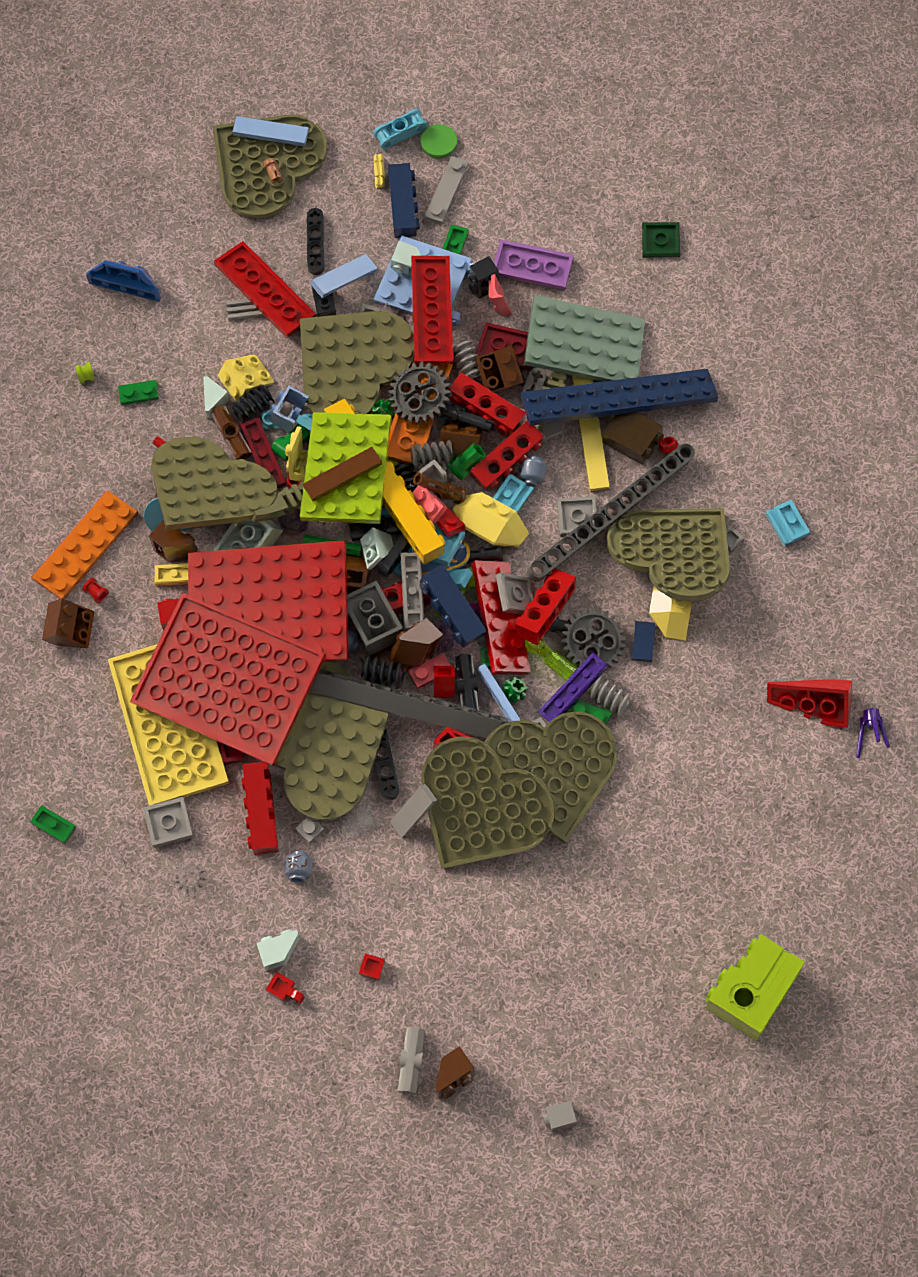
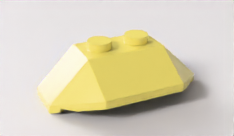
M483 492L467 495L464 502L455 504L452 508L453 513L465 524L466 530L493 545L520 547L529 535L527 528L515 510Z
M654 586L649 615L665 638L686 641L692 601H677L664 595Z

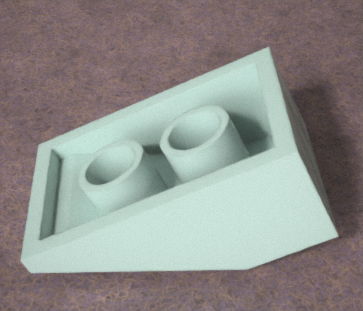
M252 520L232 523L213 551L273 546L283 530L271 520L255 523Z

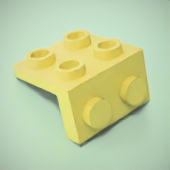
M254 354L225 360L217 375L233 399L238 402L239 397L246 398L245 394L254 388L257 389L260 384L266 387L274 382V379L262 362Z
M297 427L295 433L292 432L290 445L287 444L285 455L288 456L286 471L289 472V480L303 482L305 480L308 451L303 450L302 427Z

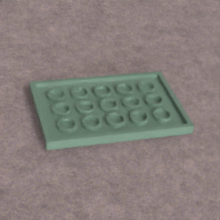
M534 295L524 365L602 382L639 377L645 319Z

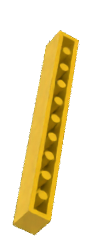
M345 399L324 409L325 413L356 414L353 405H349ZM387 461L382 504L425 565L445 554L444 546L446 543L443 537L435 532L433 522L426 519L422 506L415 503L413 493L405 488L403 478L396 475L392 462Z

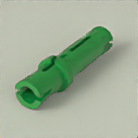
M305 534L303 538V544L337 541ZM346 542V554L362 556V545Z

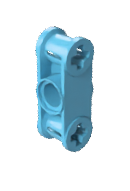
M413 109L407 114L377 127L373 131V135L375 138H378L380 147L386 150L403 140L424 132L428 128V123L421 117L419 109Z

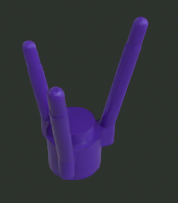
M877 708L865 709L863 717L860 718L857 758H860L865 725H867V728H874L877 742H880L879 727L886 747H890L883 720Z

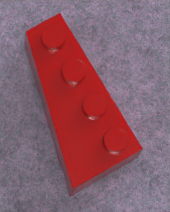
M265 761L242 764L244 778H241L242 788L246 793V797L243 798L244 808L248 810V817H245L247 830L250 829L251 837H247L248 848L253 850L254 855L279 852L272 781L268 763Z

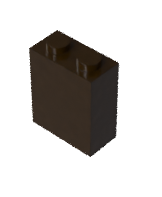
M637 412L615 415L602 433V442L617 452L643 464L646 459H650L656 444L659 445L663 440V426Z

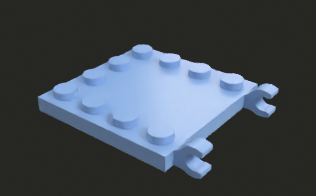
M401 236L400 241L416 246L421 256H449L452 309L466 274H470L469 266L472 265V258ZM390 261L374 297V302L381 305L388 303L387 307L396 310L399 308V311L413 315L411 275L395 272L390 268ZM452 311L453 324L459 325L461 321L460 313Z

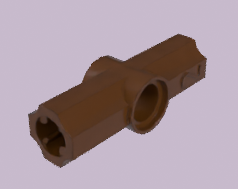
M226 406L214 408L210 415L235 459H248L252 452ZM229 432H235L232 436L227 435Z

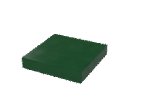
M642 222V258L680 257L679 222Z

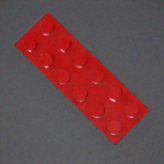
M244 241L214 260V265L286 338L300 330V319L316 317V313Z
M411 256L414 363L453 364L449 256Z
M474 561L471 565L482 624L487 630L484 635L492 674L527 675L531 670L524 639L517 637L515 622L520 615L503 612L496 575L500 572L512 574L510 562Z

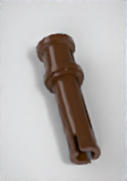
M417 473L414 476L413 482L415 485L436 492L445 500L450 499L455 504H460L466 499L467 491L463 487L457 488L451 482L443 483L421 473Z

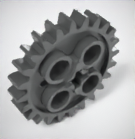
M420 362L419 367L413 363L412 369L406 365V372L399 370L401 376H394L393 378L396 383H390L394 389L389 391V394L393 396L389 398V401L394 403L391 407L393 410H396L395 413L398 416L402 415L401 418L404 421L408 418L410 424L414 420H416L418 425H420L421 420L428 424V418L435 421L434 415L442 416L440 410H447L444 404L450 403L447 397L452 396V393L449 391L452 387L450 383H447L449 381L448 377L444 376L443 370L439 371L437 366L432 369L430 363L426 367L423 362ZM429 378L426 383H421L422 379ZM411 387L409 392L404 393L405 388ZM432 394H437L435 399L429 400ZM415 403H420L418 408L412 409Z
M591 607L588 613L585 609H582L581 615L576 612L574 614L575 619L571 617L568 619L569 624L563 626L567 631L561 633V636L566 639L561 640L560 643L566 645L562 649V652L568 651L569 653L566 659L573 658L571 665L577 662L579 668L588 658L586 650H592L609 668L613 667L611 661L615 663L619 661L617 656L623 655V652L619 649L626 647L621 642L626 637L620 636L625 630L618 629L621 622H613L615 615L609 618V611L601 614V608H599L594 613ZM591 623H598L600 631H595ZM605 630L608 631L606 635L600 637L596 642H592L583 650L578 649L580 646L586 644L591 638L593 639L597 637L600 633H602ZM575 633L582 634L584 641H577ZM603 639H608L612 646L610 648L605 647Z

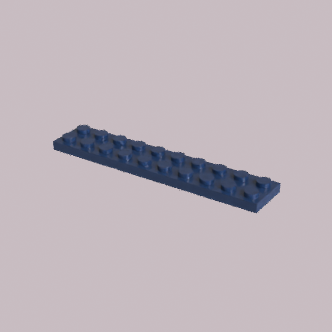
M708 369L526 391L521 392V401L529 426L717 402L718 394Z

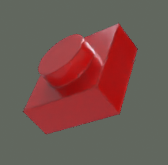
M365 953L359 975L379 981L385 959Z

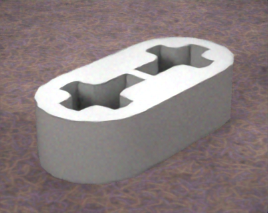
M534 368L530 371L523 392L531 391L532 388H535L534 390L543 389L546 382V373L543 369ZM540 374L541 378L538 379L537 383H534V376Z

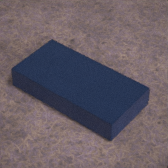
M635 621L633 661L652 662L655 623Z

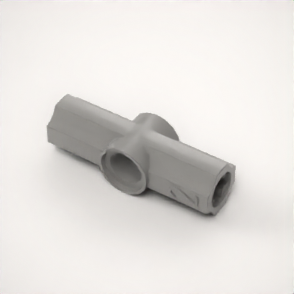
M407 1027L404 1050L401 1051L399 1065L401 1071L398 1092L416 1095L419 1072L422 1069L421 1062L423 1060L422 1049L425 1029Z

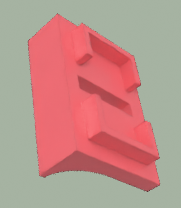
M495 274L491 275V280L488 281L490 301L494 302V308L501 316L512 315L504 299V291Z

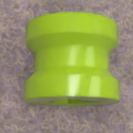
M90 362L83 366H75L80 384L85 383L87 380H95Z

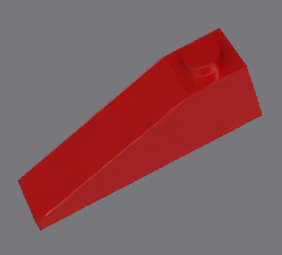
M822 679L768 682L767 702L788 711L793 709L804 712L803 717L808 719L811 715L822 719L821 724L826 726L848 728L852 704V681Z

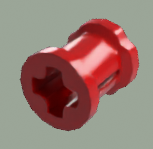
M93 577L87 580L82 587V591L91 595L96 603H100L109 593V590L101 587Z

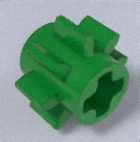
M388 399L385 402L378 400L372 408L373 414L391 415L393 420L395 416V411L391 407L393 403Z
M513 677L511 681L506 680L503 684L504 689L502 692L509 701L517 703L519 699L524 700L527 696L525 692L528 690V687L525 686L523 679Z

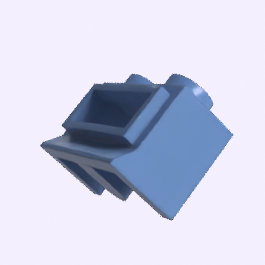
M288 385L285 392L281 390L276 399L279 403L277 405L273 404L268 413L271 415L269 421L289 433L309 396ZM286 401L294 405L288 417L279 413Z

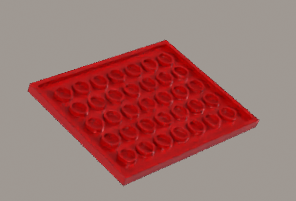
M345 541L188 553V595L326 654L323 662L349 660Z
M182 592L130 702L263 762L267 761L268 764L274 766L326 654Z

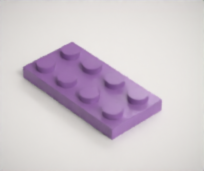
M500 240L494 264L499 270V277L565 291L574 255Z

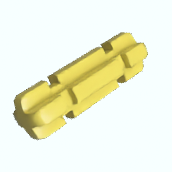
M382 154L374 155L376 188L385 187L384 156Z

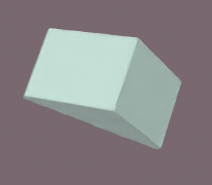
M208 376L203 377L205 412L207 419H211L210 413L214 408L224 406L229 401V396L226 390Z

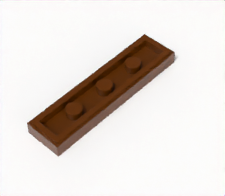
M370 447L303 483V487L312 502L379 467L382 465V461L374 448Z

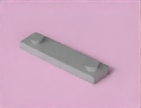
M451 156L425 214L426 220L443 224L468 168L469 161Z
M401 553L405 632L410 630L415 622L424 620L423 592L419 582L422 578L421 560L416 553Z

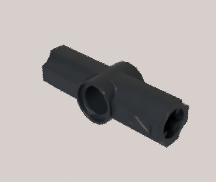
M381 516L380 524H349L352 542L361 541L360 539L372 527L375 529L382 527V529L378 530L390 535L402 534L392 517L386 518Z
M467 653L455 656L461 706L479 710L477 697L478 683L477 676L474 673L473 657Z

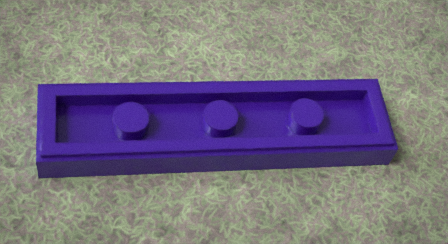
M592 653L544 704L538 713L548 722L561 714H565L604 673L608 665Z

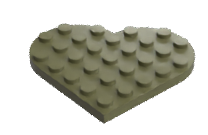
M282 115L258 119L308 127L309 133L305 146L233 135L235 123L212 126L223 197L227 205L234 212L253 219L267 218L278 214L292 201L296 190V181L313 175L323 165L327 155L326 137L320 126L309 121L307 117ZM269 158H273L278 162L277 167L283 177L278 183L277 181L276 183L271 182L267 170L263 167L264 161Z
M372 311L300 319L304 394L309 396L306 403L312 413H325V408L345 399L349 405H353L356 414H368L379 400L381 386L396 382L393 377L401 376L399 370L406 372L405 366L407 365L409 368L412 366L414 360L413 331L408 323L396 314L386 311Z
M198 436L173 438L171 441L160 446L153 455L151 471L166 531L251 521L254 511L272 505L277 498L275 479L265 468L244 459L229 460L227 453L220 446Z
M724 508L635 510L622 515V518L617 522H613L608 530L607 548L613 559L620 565L635 572H649L652 584L661 593L677 601H704L719 593L728 582L730 564Z
M312 692L308 693L275 763L276 766L285 769V791L289 801L299 813L317 821H332L352 812L358 806L366 791L389 714Z
M576 711L561 714L548 722L545 727L528 720L506 722L493 730L484 742L496 752L504 769L516 768L529 771L547 785L555 805V817L549 833L564 844L567 843L611 777L617 762L615 739L610 729L600 719L585 712Z
M471 737L451 738L436 746L424 762L421 784H426L437 799L435 804L429 809L428 814L441 869L526 851L538 845L549 833L555 817V805L547 785L529 771L516 768L504 769L496 752L486 743Z

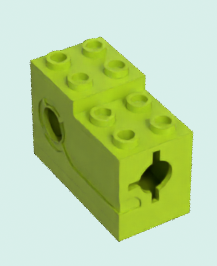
M762 934L758 939L753 938L745 953L747 957L742 955L736 965L737 967L731 965L728 970L725 968L722 970L716 982L717 988L712 986L705 1000L708 1011L755 1041L761 1036L805 961L791 952L788 953L783 947Z

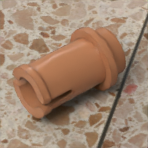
M269 158L264 161L263 167L267 170L271 182L276 183L277 181L278 183L283 179L277 167L278 162L273 158Z

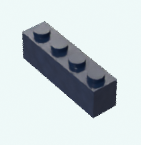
M410 163L388 165L394 238L417 236L416 230L420 229L419 218H415V213H418V203L413 200V197H417L416 186H412V181H415V172L410 169Z
M443 564L422 576L419 581L422 592L428 594L432 607L440 612L444 625L447 628L450 627L454 633L453 638L458 644H461L464 648L486 633L487 630Z

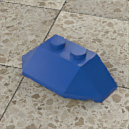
M104 260L86 274L89 284L160 302V294L148 271L141 266L127 265L122 261Z

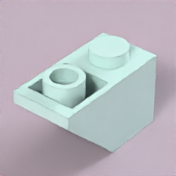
M399 241L391 259L390 268L397 273L411 275V256H421L418 248Z
M373 527L360 539L367 569L371 570L381 563L393 547L391 535Z
M285 930L280 933V936L274 938L267 936L257 943L265 971L286 965L300 939L297 930Z

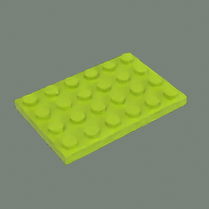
M313 412L304 483L370 447L374 448L382 461V465L312 502L303 488L300 512L301 521L380 524L391 415Z

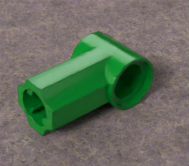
M300 424L285 437H278L272 444V451L285 461H288V456L285 455L287 444L290 445L292 432L295 433L297 427H302V443H305L310 438V432Z
M473 444L460 455H454L446 468L459 480H462L476 464L485 458L486 454L480 445Z

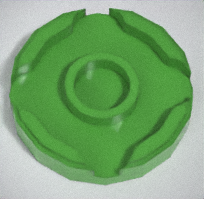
M432 125L425 129L421 135L422 150L432 158L442 159L448 157L457 148L456 133L451 127L446 125Z

